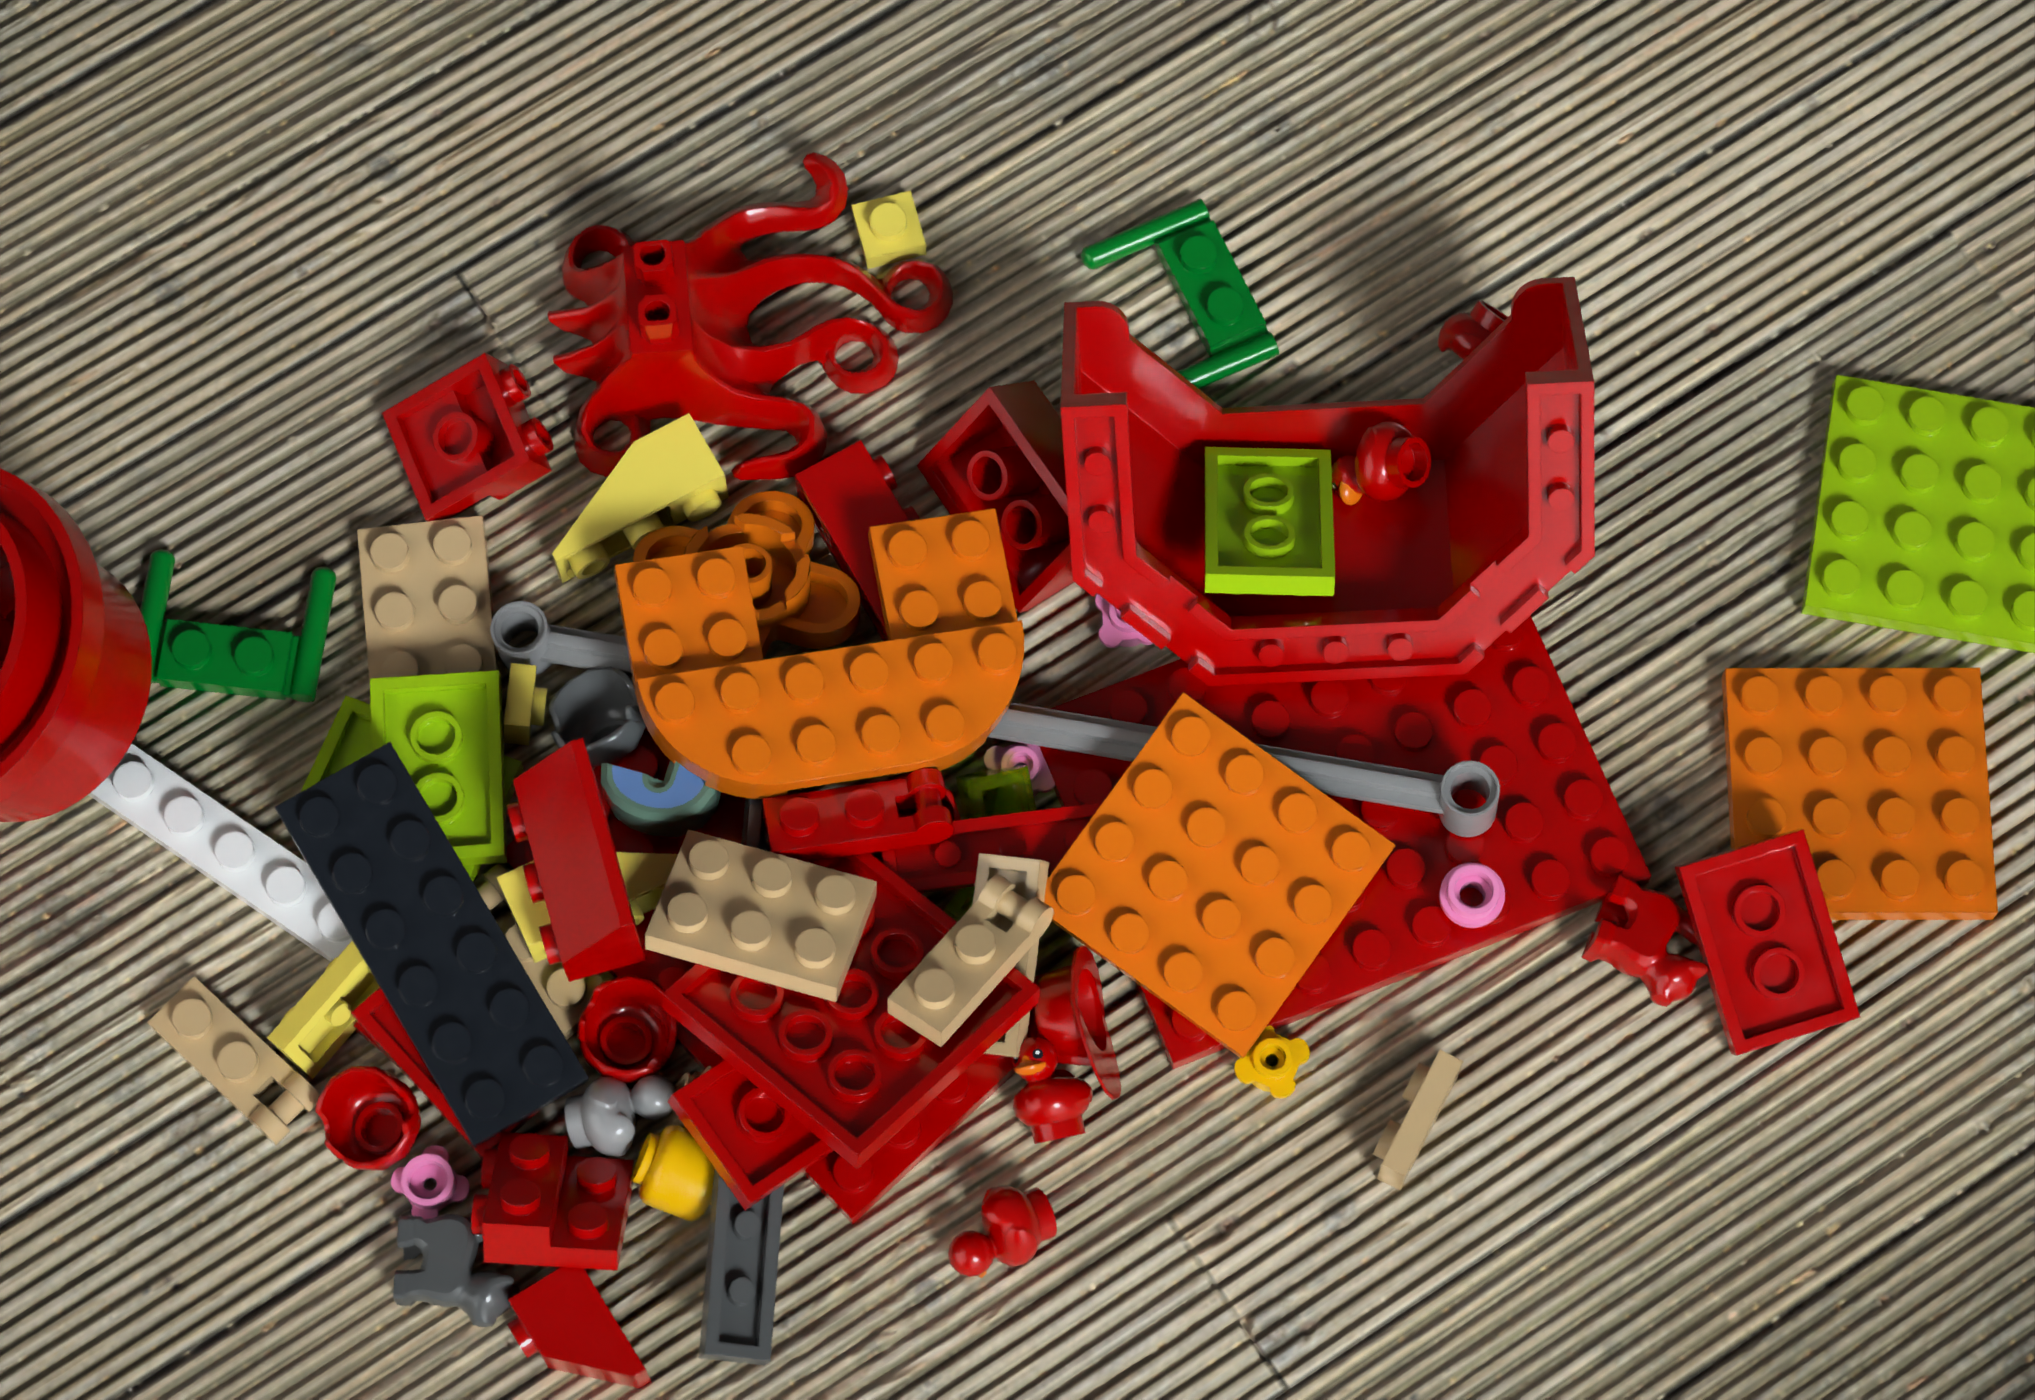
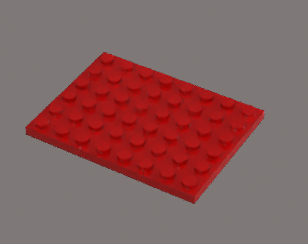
M1531 615L1512 633L1506 630L1484 650L1485 657L1466 675L1208 686L1188 671V663L1179 659L1050 708L1158 727L1184 692L1255 744L1445 775L1453 765L1459 762L1477 761L1487 765L1496 774L1500 784V794L1495 820L1487 831L1474 837H1461L1451 833L1442 824L1438 813L1327 795L1396 846L1267 1026L1271 1025L1274 1030L1602 902L1619 874L1636 882L1639 887L1648 884L1651 878L1649 869ZM1039 746L1055 782L1054 790L1061 807L1104 802L1132 763L1131 761ZM1470 789L1460 790L1452 796L1454 802L1465 809H1476L1486 802L1480 793ZM1464 863H1479L1491 868L1498 874L1505 888V902L1498 917L1488 925L1478 928H1467L1454 923L1446 916L1440 905L1439 891L1444 877L1454 867ZM1466 888L1460 892L1461 900L1468 906H1478L1484 901L1482 894L1477 889ZM1136 983L1172 1070L1227 1049Z

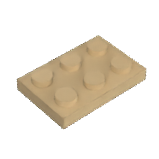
M483 515L357 530L369 683L370 678L499 670L497 649L490 632L494 614L486 526Z
M688 830L645 933V949L837 1002L876 898L877 881Z

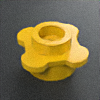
M1271 1025L1267 1026L1243 1059L1239 1058L1235 1062V1076L1241 1083H1252L1258 1089L1270 1092L1275 1098H1287L1295 1091L1296 1084L1294 1078L1299 1065L1305 1064L1309 1060L1310 1049L1303 1039L1294 1038L1289 1040L1276 1034ZM1273 1055L1277 1057L1278 1064L1276 1066H1269L1266 1063V1058Z

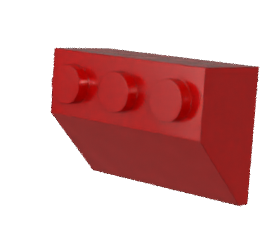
M1035 380L989 387L917 464V467L950 515L996 509L1016 610L1022 613L1030 610L1074 582L1072 578L1061 417Z
M583 738L568 742L513 779L518 802L506 805L516 842L529 840L535 862L523 865V870L533 904L541 901L546 902L551 923L539 926L549 965L562 962L569 982L646 960L587 748Z

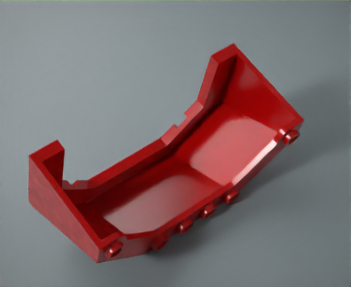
M1575 277L1540 278L1529 281L1520 287L1512 299L1511 315L1424 398L1231 408L1219 406L1130 334L1129 323L1125 314L1117 306L1105 301L1064 302L1060 408L1073 581L1093 597L1099 594L1121 611V619L1161 650L1165 646L1188 663V671L1208 686L1466 675L1485 657L1484 650L1506 630L1512 633L1549 599L1548 591L1570 571L1576 574L1595 556L1594 377ZM1385 421H1392L1403 425L1413 437H1419L1426 442L1431 454L1429 476L1421 486L1409 488L1399 498L1380 502L1367 497L1363 493L1361 499L1356 504L1350 506L1345 504L1340 495L1332 489L1335 553L1334 596L1205 593V447L1331 450L1332 465L1339 457L1351 454L1356 456L1360 439L1367 428Z

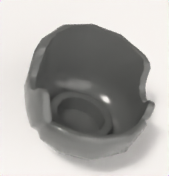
M611 666L587 670L567 681L551 699L548 706L555 727L551 734L558 748H561L570 741L583 738L592 767L601 766V763H617L637 748L646 728L639 711L633 681L628 674Z

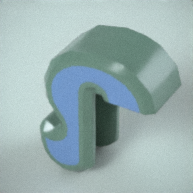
M670 760L664 781L655 779L648 774L609 763H601V786L607 804L618 820L638 832L652 836L678 838L686 835L688 830L696 831L703 828L718 809L721 792L705 786V780L688 771L677 761L673 764Z

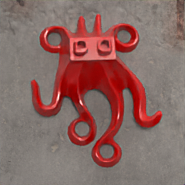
M816 152L806 154L802 161L805 169L811 174L816 184L815 196L810 200L760 202L740 206L726 212L686 242L684 240L668 241L665 239L635 243L628 234L620 229L608 225L587 227L572 240L566 250L562 277L567 292L573 298L585 302L588 307L548 311L547 314L549 321L562 331L586 338L593 343L568 353L553 356L554 364L565 373L586 377L596 382V388L584 401L576 418L574 449L578 459L590 472L608 477L631 444L651 433L650 421L652 419H678L690 413L695 421L724 426L780 430L793 435L797 444L790 450L745 460L735 465L731 471L734 478L739 480H768L794 477L795 474L816 464L822 458L827 445V433L820 415L810 405L786 397L770 395L769 393L774 384L798 365L818 361L821 362L828 378L837 387L851 394H869L886 386L895 376L899 360L897 347L888 333L876 324L849 317L829 319L788 342L756 346L752 344L747 329L749 314L763 299L786 287L804 283H829L844 287L861 295L895 329L904 333H925L938 327L949 315L953 305V291L949 279L938 265L922 259L903 261L892 267L881 279H876L865 269L850 261L828 255L791 253L748 260L741 252L742 245L747 241L770 233L808 231L822 228L834 222L845 208L848 187L844 172L836 162ZM599 250L609 252L615 257V259L598 266L581 269L582 261L589 253ZM907 279L919 280L928 289V302L922 307L915 309L899 305L892 296L893 289L899 282ZM851 341L863 342L872 351V364L865 370H846L836 360L839 348ZM610 420L622 422L629 428L631 434L629 443L623 449L617 451L600 448L594 442L593 436L594 431L601 423Z

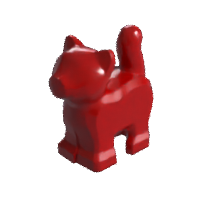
M1619 874L1600 904L1595 918V922H1598L1599 925L1596 932L1592 931L1581 958L1590 962L1600 959L1611 964L1623 974L1640 978L1646 986L1651 1000L1659 1006L1667 1007L1674 1001L1687 999L1694 990L1698 979L1707 974L1709 970L1708 966L1702 962L1678 954H1669L1666 950V946L1674 932L1679 933L1690 943L1698 946L1688 911L1678 906L1677 902L1664 892L1641 888L1636 882Z

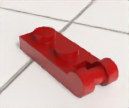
M922 768L911 772L906 778L763 798V816L770 852L811 862L942 842L948 839L954 832L950 810L942 806L941 800L946 795L942 772L934 768ZM917 808V812L912 816L899 817L898 810Z

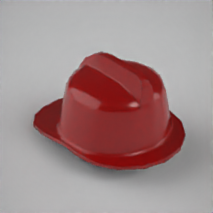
M1078 946L1073 954L1071 965L1034 977V983L1041 989L1039 1003L1030 1010L1028 1031L1030 1037H1042L1055 1047L1058 1054V1064L1091 1066L1104 1092L1113 1100L1120 1098L1121 1081L1115 1052L1105 1020L1101 980L1091 951L1086 946Z

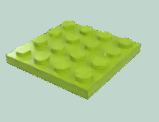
M1836 375L1831 390L1801 614L2035 653V408Z

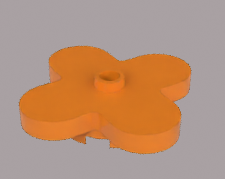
M763 491L744 498L733 509L727 524L719 526L708 532L707 526L700 530L686 526L660 528L646 535L639 542L634 552L633 562L743 546L763 659L771 642L775 640L812 649L836 646L846 641L855 632L860 621V592L856 583L846 573L836 568L810 561L809 556L814 545V518L812 512L802 500L785 492Z

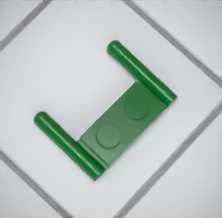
M1201 198L1083 248L1081 252L1083 264L1088 269L1095 270L1155 245L1162 265L1208 355L1211 356L1177 371L1198 389L1279 355L1275 338L1266 328V321L1214 220L1211 221L1208 209Z
M164 549L155 550L151 553L140 606L151 645V684L159 683L161 687L286 700L287 697L306 703L315 701L337 578L332 569L319 567L313 570L301 636H294L292 632L167 619V622H165L164 618L175 557L170 551Z

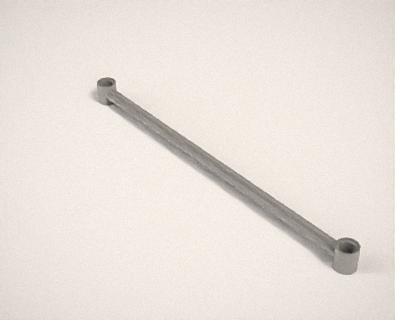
M514 601L504 605L496 612L490 626L491 637L501 661L508 671H510L511 663L536 665V675H539L554 663L589 670L611 666L632 677L626 637L550 625L543 611L535 604L526 601ZM522 631L538 633L535 641L526 647L515 648L509 646L511 639ZM1011 702L1007 712H1005L999 724L988 737L1133 762L1157 727ZM1256 744L1326 795L1438 813L1445 828L1461 837H1474L1484 833L1491 827L1496 817L1500 794L1499 780L1491 768L1477 761L1459 762L1453 765L1445 775ZM1470 789L1480 793L1486 802L1479 808L1465 809L1457 805L1452 796L1460 790Z

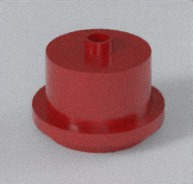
M0 468V822H24L51 816L82 800L95 790L120 763L131 746L145 714L152 679V655L147 627L134 598L113 574L96 564L86 538L69 513L55 499L38 487Z

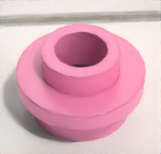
M1464 863L1454 867L1444 877L1439 891L1440 905L1446 916L1454 923L1467 928L1482 927L1494 921L1500 914L1505 902V888L1498 874L1491 868L1479 863ZM1466 888L1477 889L1482 894L1484 901L1478 906H1468L1461 900L1460 892Z

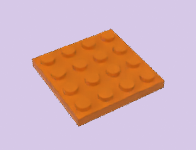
M1725 668L1722 674L1731 849L1796 829H1804L1831 920H1993L1998 913L1980 668Z
M1183 692L1047 879L1044 903L1054 909L1051 920L1053 923L1243 1059L1396 845Z

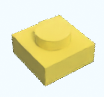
M911 190L851 205L852 216L867 269L927 255L926 243Z
M511 663L504 717V743L529 746L531 725L544 726L548 688L536 687V665Z

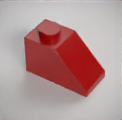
M560 1267L508 1299L517 1318L507 1323V1326L527 1358L539 1351L550 1369L635 1388H642L651 1382L644 1365L584 1268Z

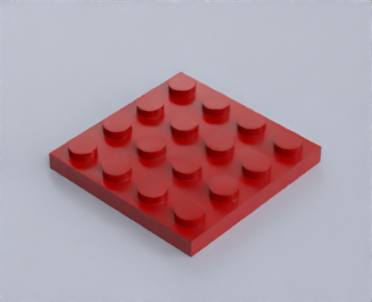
M871 853L818 860L812 863L877 881L876 898L837 1002L700 964H695L662 993V1008L856 1169L866 1162L1039 1003L1041 989L1013 967L942 1047L888 1013V997L957 922Z

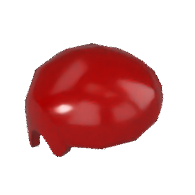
M630 974L604 981L595 987L578 1022L577 1037L586 1062L602 1076H611L620 1081L630 1083L647 1075L657 1073L669 1060L678 1036V1021L662 1008V993L665 990L652 979ZM644 1003L660 1014L665 1025L654 1016Z
M351 1066L331 1077L316 1102L315 1112L319 1115L324 1125L325 1146L337 1158L342 1159L346 1165L357 1170H385L405 1158L410 1153L421 1126L419 1105L411 1088L390 1072L376 1066Z

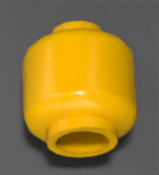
M669 1125L659 1135L653 1133L647 1135L635 1162L631 1181L639 1184V1197L646 1205L687 1221H695L712 1204L715 1168L687 1129L677 1125Z

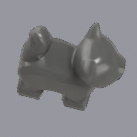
M446 1214L432 1219H423L420 1216H399L397 1245L398 1248L403 1247L404 1260L416 1259L422 1253L423 1261L420 1269L395 1271L393 1298L397 1305L412 1306L416 1301H422L440 1307H458L468 1315L473 1325L490 1327L494 1325L499 1316L511 1308L508 1299L518 1294L520 1289L513 1284V1278L507 1274L490 1270L473 1273L479 1243L483 1242V1235L472 1234L471 1217H462L456 1214Z

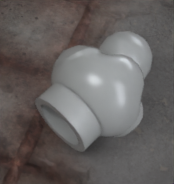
M647 1075L641 1078L632 1089L625 1082L611 1076H602L594 1080L586 1088L584 1094L566 1099L565 1122L572 1144L577 1149L593 1146L597 1151L608 1156L621 1157L625 1155L634 1141L637 1126L636 1113L648 1120H657L668 1116L672 1109L667 1101L676 1092L674 1085L661 1075Z

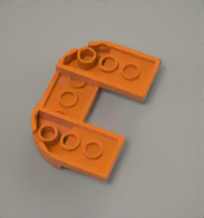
M996 509L869 527L868 540L888 641L771 659H763L743 546L615 564L614 575L635 694L645 726L655 743L673 764L677 761L688 771L705 780V786L729 795L749 799L787 795L789 790L904 773L922 768H934L941 771L971 755L986 742L989 734L999 724L1005 712H1007L1018 684L1024 658L1022 620L1018 621Z

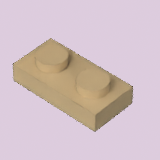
M1439 1050L1431 1068L1419 1062L1402 1098L1412 1102L1402 1125L1390 1119L1374 1150L1373 1155L1383 1159L1377 1176L1378 1180L1401 1190L1458 1078L1463 1064L1462 1060Z

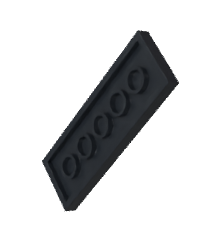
M390 742L275 807L283 824L474 1148L589 1081V1077Z

